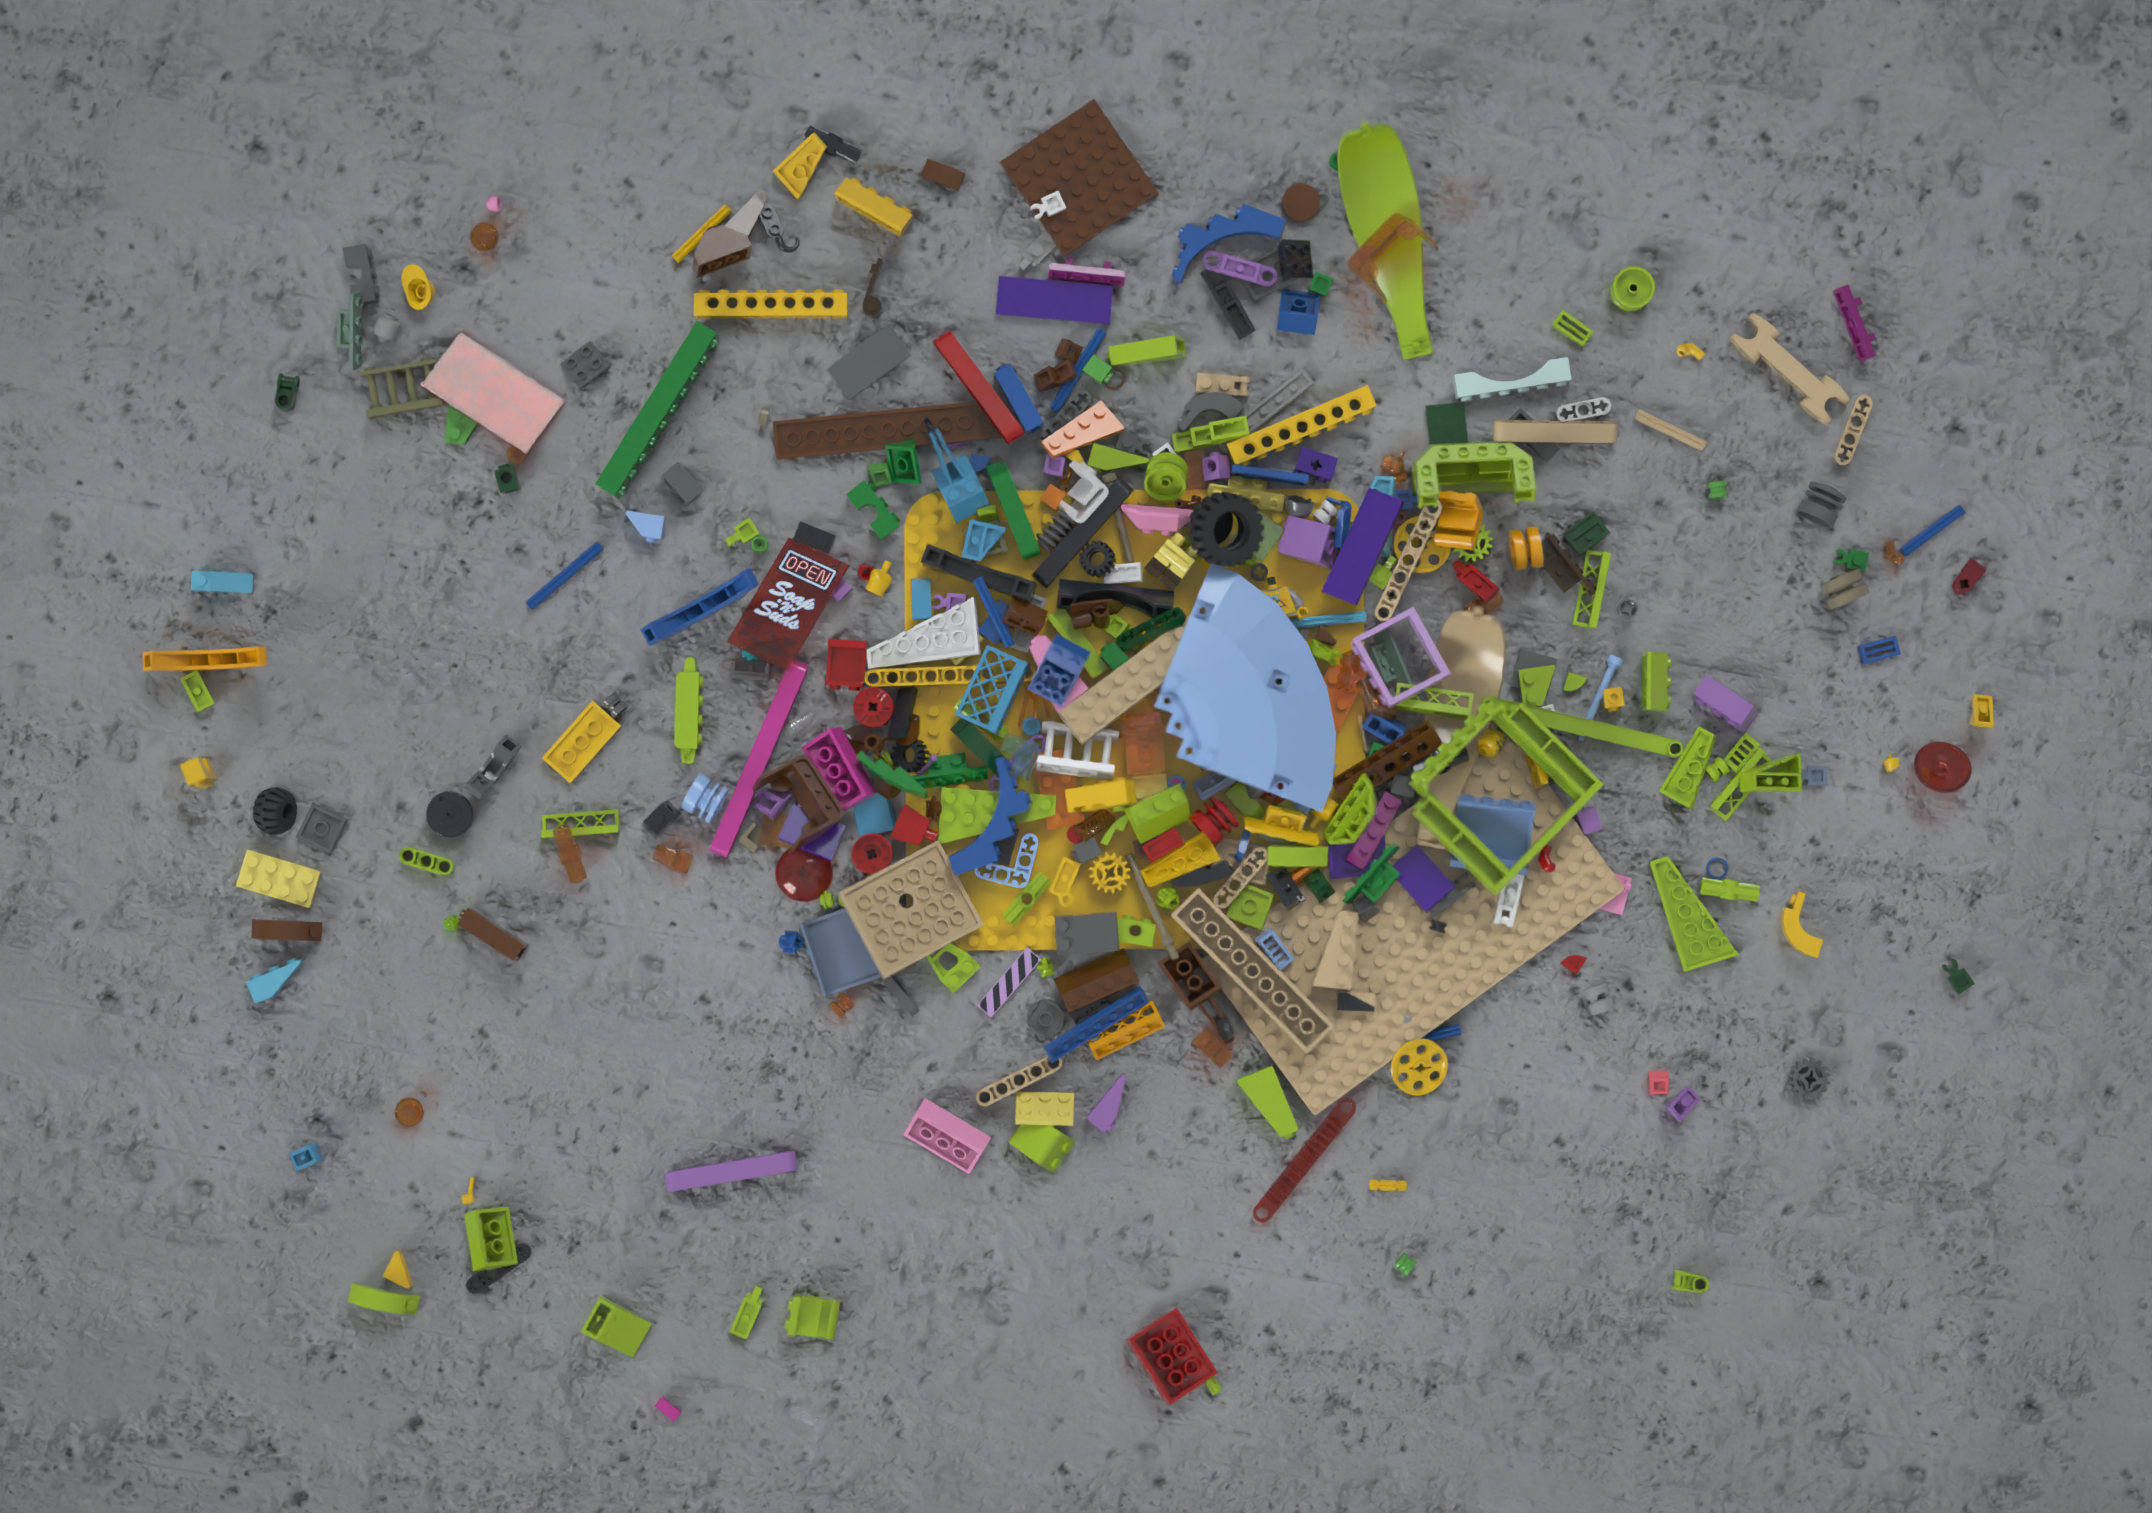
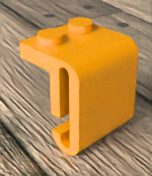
M1440 491L1438 499L1442 505V510L1437 525L1440 528V533H1435V545L1474 550L1483 520V508L1477 495L1470 492L1464 494L1454 491Z

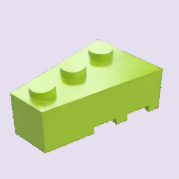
M1801 753L1785 755L1740 773V792L1792 793L1802 791Z

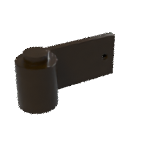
M878 258L876 264L875 262L872 263L869 272L872 273V277L862 306L864 314L871 319L878 318L882 313L881 302L872 296L883 264L880 258Z

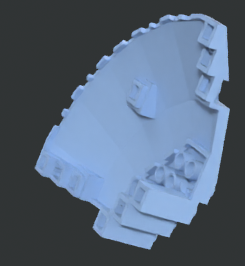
M1210 564L1155 704V707L1172 713L1166 732L1184 738L1177 757L1322 812L1333 784L1336 731L1327 686L1311 650L1276 602L1238 573L1215 564ZM1201 607L1206 609V613L1203 615L1199 613ZM1281 678L1283 680L1282 685H1276L1275 680ZM1165 697L1171 699L1170 704H1164L1163 700ZM1180 722L1182 728L1180 730L1175 729V723ZM1191 747L1193 754L1188 755L1186 749ZM1282 782L1284 788L1282 790L1277 789V783Z

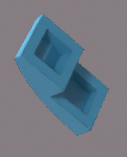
M930 578L911 579L912 619L928 620L932 618Z

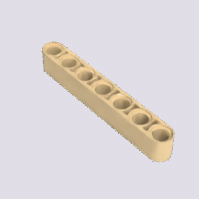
M1494 420L1492 440L1499 442L1616 443L1618 423L1611 421Z

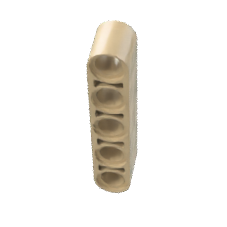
M1045 1056L980 1089L976 1095L977 1102L981 1106H988L1056 1072L1062 1066V1058L1058 1059L1059 1065L1052 1068L1048 1065V1056ZM1033 1066L1041 1067L1042 1073L1040 1076L1032 1075L1031 1069ZM1018 1074L1023 1075L1025 1078V1082L1022 1085H1017L1014 1082V1077ZM1000 1083H1004L1008 1087L1007 1092L1004 1094H1000L996 1089ZM982 1092L990 1094L988 1102L980 1100L979 1096Z

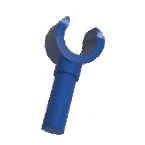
M1330 497L1325 499L1330 503L1341 506L1340 508L1344 506L1351 507L1348 501H1340Z

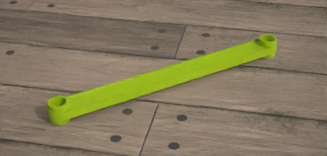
M1485 696L1480 702L1481 704L1484 701L1492 700L1496 705L1501 703L1506 708L1504 711L1506 715H1508L1506 711L1513 704L1516 706L1520 704L1519 702L1493 696ZM1523 704L1548 728L1671 757H1678L1683 752L1682 743L1676 739ZM1677 743L1678 751L1671 753V745Z

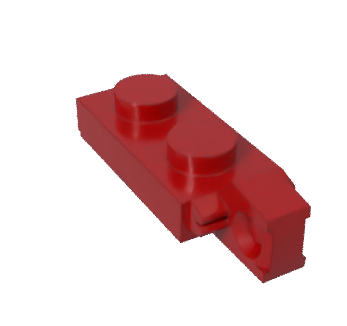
M1459 560L1452 564L1453 569L1458 573L1456 577L1485 603H1488L1500 591L1497 585L1472 564L1464 566Z

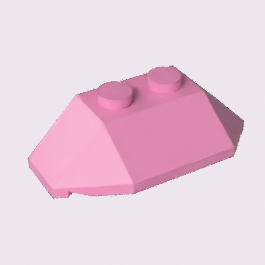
M1121 504V510L1138 530H1142L1143 534H1154V531L1161 532V535L1173 536V533H1177L1191 521L1190 514L1194 511L1189 509Z

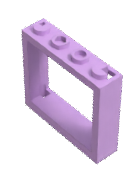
M1414 607L1364 632L1351 641L1353 653L1355 656L1358 655L1360 657V665L1363 671L1368 672L1370 675V684L1374 689L1377 688L1380 693L1378 696L1380 702L1382 701L1383 705H1386L1388 709L1448 678L1451 674ZM1407 618L1438 674L1392 698L1361 642Z

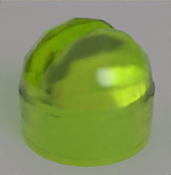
M449 916L444 920L443 926L446 930L457 931L459 929L457 916Z

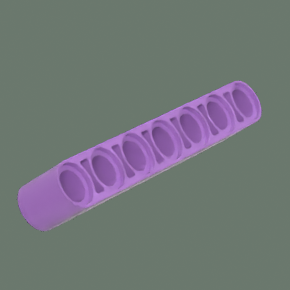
M794 1150L665 1172L664 1176L667 1192L795 1171L798 1170Z

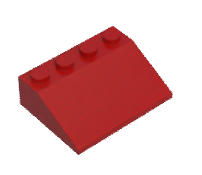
M1177 1308L1125 1339L1166 1405L1173 1404L1218 1374Z

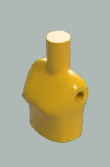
M885 560L881 570H872L865 589L883 597L892 581L891 575L888 574L892 563Z
M1328 797L1322 812L1311 808V813L1314 817L1308 825L1314 829L1320 820L1328 822L1339 804Z

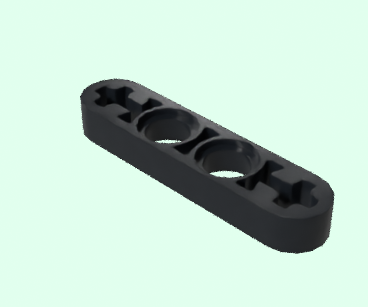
M520 1243L515 1246L516 1254L520 1252L519 1247L522 1249L527 1248V1256H519L517 1258L519 1260L518 1264L512 1265L510 1268L501 1267L494 1269L496 1271L494 1279L487 1278V1270L479 1271L467 1280V1290L472 1294H477L527 1260L532 1254L531 1246L527 1243ZM482 1274L483 1279L488 1284L485 1285V1283L482 1282L478 1285V1290L476 1288L472 1289V1280L477 1282L481 1279L479 1275Z

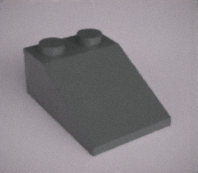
M1117 912L1055 917L1057 955L1120 950Z

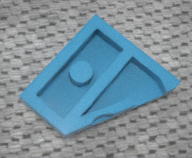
M970 519L962 558L981 562L1004 534L1006 527Z

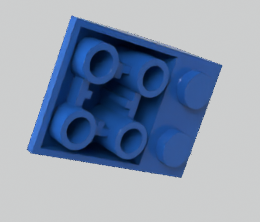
M1056 634L1028 689L1062 707L1091 652Z

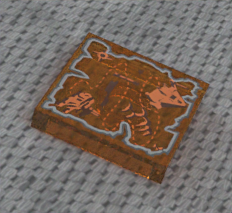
M1360 679L1356 682L1369 714L1392 720L1398 717L1394 706L1388 709L1386 705H1383L1382 701L1380 702L1378 697L1380 693L1377 688L1374 689L1370 681Z

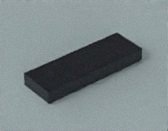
M915 686L898 689L888 733L890 739L908 736L918 692Z

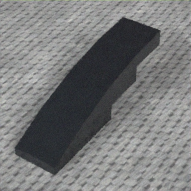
M1207 269L1200 272L1201 277L1238 339L1241 340L1255 332L1256 329L1224 275Z

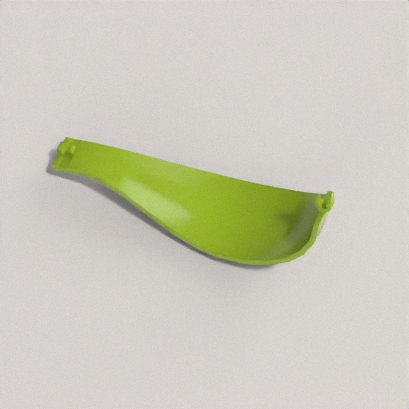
M1368 121L1361 122V128L1343 134L1339 142L1337 159L1340 189L1352 233L1391 314L1402 357L1404 360L1434 352L1425 314L1423 235L1419 198L1407 153L1395 129L1388 123L1369 126Z

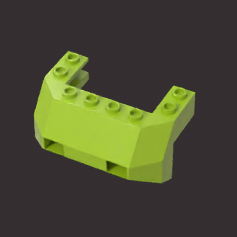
M1487 441L1431 444L1412 464L1413 496H1417L1418 508L1426 505L1438 507L1440 491H1454L1464 494L1466 492L1473 494L1514 492L1515 503H1519L1520 500H1530V502L1535 500L1536 485L1532 457L1512 442Z

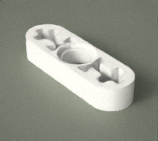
M1600 397L1562 405L1557 409L1555 416L1558 421H1578L1602 416L1610 411L1611 403L1607 398ZM1600 401L1607 405L1604 411L1595 409V414H1592L1590 403H1593V407L1598 406ZM1580 405L1588 407L1589 412L1587 415L1582 416L1578 413ZM1571 407H1575L1574 413L1576 418H1573L1574 414L1568 415L1567 419L1559 415L1562 409L1570 412L1573 410Z

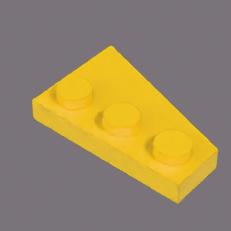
M815 132L773 170L776 176L798 200L801 198L827 148Z

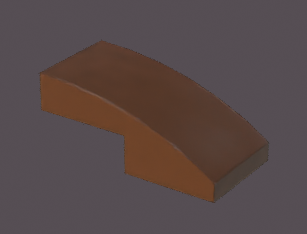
M927 159L921 177L938 183L943 187L959 191L965 173Z
M1070 359L1063 361L1054 368L1047 366L1034 374L1040 392L1058 387L1078 377L1073 361Z

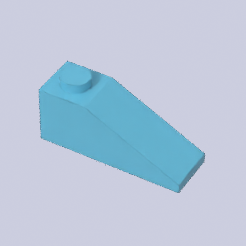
M192 571L191 590L195 592L253 593L254 574Z

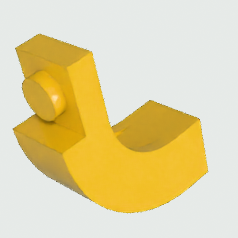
M1795 891V894H1792L1789 899L1791 907H1782L1781 910L1782 931L1793 948L1802 954L1818 958L1823 939L1807 934L1801 927L1799 915L1806 893Z

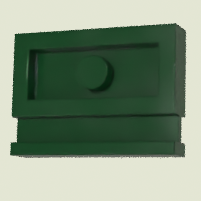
M1594 511L1563 533V536L1579 557L1610 535V531Z

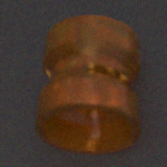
M842 992L838 995V999L832 1001L828 1006L842 1019L846 1015V1011L851 1010L855 1004Z

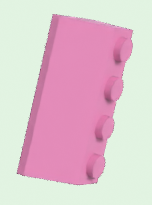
M926 1098L903 1134L968 1174L972 1171L991 1139L984 1132Z

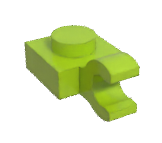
M749 517L733 527L736 533L725 540L728 546L731 547L739 540L745 544L760 533Z
M1390 555L1383 566L1378 563L1369 581L1383 590L1392 575V572L1389 570L1397 559Z
M1312 639L1309 643L1312 655L1317 659L1329 661L1332 666L1337 665L1336 660L1333 659L1334 657H1343L1339 650H1333L1329 648V645L1316 639Z

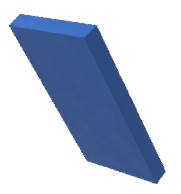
M1234 464L1231 468V476H1242L1243 478H1258L1265 481L1301 486L1307 485L1309 475Z

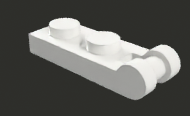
M1517 874L1500 891L1493 921L1494 924L1499 925V923L1507 924V927H1513L1524 875ZM1502 911H1510L1509 917L1502 916Z

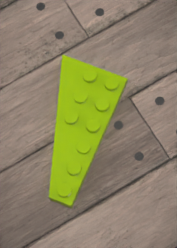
M942 787V811L940 814L938 836L940 844L982 834L995 813L999 791ZM1029 793L1032 799L1030 809L1011 815L1010 819L1014 818L1016 825L1056 815L1057 795Z

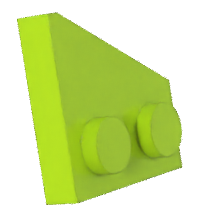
M1555 665L1517 670L1523 704L1531 706L1543 705Z

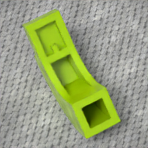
M351 1283L348 1302L388 1313L416 1315L420 1296L387 1291L368 1284Z

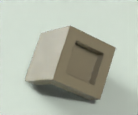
M753 823L739 841L755 853L769 835Z

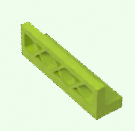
M1586 551L1582 569L1584 573L1582 575L1586 577L1591 572L1596 578V583L1594 584L1596 592L1592 596V602L1585 606L1581 598L1587 591H1583L1584 587L1581 584L1579 585L1572 625L1590 629L1597 628L1611 553ZM1590 555L1600 557L1599 565L1595 568H1592L1589 564ZM1583 610L1589 615L1588 624L1577 622L1578 614Z
M1058 609L1047 617L1060 636L1091 652L1084 668L1092 679H1095L1108 669V666L1081 630H1074L1072 618L1065 609Z
M1397 683L1395 696L1400 694V688L1410 689L1416 685ZM1429 687L1395 705L1393 708L1399 711L1466 720L1471 715L1474 694ZM1422 692H1428L1432 698L1425 702L1421 701L1417 695ZM1442 694L1447 695L1451 701L1447 704H1440L1437 697ZM1460 697L1469 698L1468 708L1460 707L1456 700Z
M1757 748L1739 772L1731 778L1708 806L1724 821L1730 818L1751 793L1742 792L1740 799H1732V792L1740 787V773L1756 767L1757 762L1761 758L1767 762L1772 761L1761 748ZM1724 802H1729L1730 811L1724 815L1718 809Z
M619 809L541 815L543 829L541 830V838L620 832ZM607 814H615V825H606L602 819ZM592 815L598 821L594 826L588 827L583 821L587 816ZM568 817H574L578 821L574 828H568L564 824ZM554 818L560 823L555 829L547 830L546 819Z

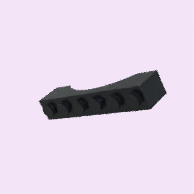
M927 544L921 559L923 566L971 583L976 578L982 577L988 589L1011 597L1016 596L1031 603L1037 588V584L1034 581L977 564Z
M1060 579L1057 609L1071 610V604L1113 599L1124 604L1126 607L1136 609L1150 618H1154L1173 609L1174 591Z

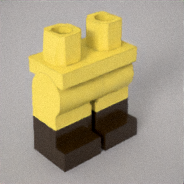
M1180 532L1169 538L1144 567L1147 572L1158 579L1170 564L1171 566L1159 581L1171 591L1175 590L1197 560V551L1193 550L1191 545L1187 550L1181 547L1186 537Z

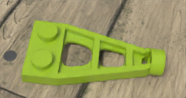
M952 942L942 947L936 954L931 953L926 956L939 979L952 993L956 992L981 967L967 951ZM946 951L958 957V962L950 970H945L939 961L940 955Z

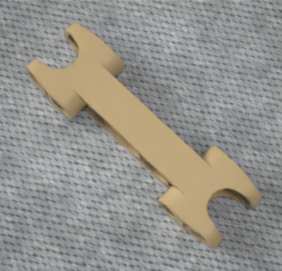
M1751 313L1748 319L1755 328V336L1753 339H1745L1733 333L1730 336L1733 345L1752 363L1755 364L1760 358L1804 396L1799 403L1800 406L1819 422L1829 425L1832 419L1825 411V402L1828 399H1835L1847 405L1850 402L1849 396L1829 376L1824 375L1818 380L1776 342L1780 336L1779 331L1762 317Z
M1439 501V509L1436 513H1430L1427 509L1428 505L1423 507L1376 607L1375 616L1378 620L1387 621L1391 618L1441 512L1442 506ZM1427 523V527H1423L1422 524ZM1414 537L1421 538V547H1412L1411 540ZM1407 554L1412 555L1414 558L1413 564L1409 566L1403 563V557ZM1397 572L1405 574L1406 579L1404 582L1398 583L1395 581L1394 577ZM1381 607H1386L1389 610L1387 617L1379 616L1378 610Z

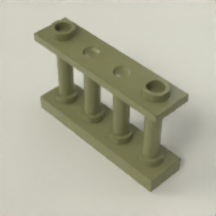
M432 357L421 358L420 362L380 369L367 367L364 368V371L359 372L362 378L368 379L372 406H370L371 409L366 410L367 418L375 419L445 407V402L429 391L427 399L420 400L417 398L413 369L424 368L425 377L427 378L432 372V366H436L438 361L432 359ZM405 371L410 399H408L407 403L401 404V401H398L394 373ZM386 374L391 402L389 406L382 407V404L379 403L375 376Z

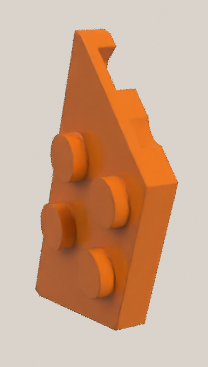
M1361 665L1328 666L1323 676L1337 733L1340 732L1363 684L1362 680H1365L1368 672L1363 671Z

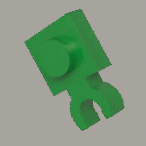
M1841 549L1835 550V553H1839L1842 558L1841 560H1833L1834 564L1846 563V569H1859L1861 572H1866L1868 552L1849 549L1848 554H1846Z

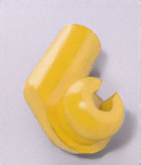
M1693 343L1681 344L1676 350L1677 355L1680 357L1693 355L1698 360L1705 354Z

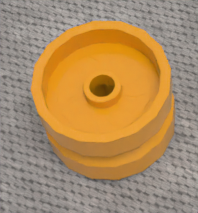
M1537 526L1527 527L1524 536L1520 529L1509 530V548L1515 571L1526 570L1528 561L1533 569L1543 567L1542 544Z

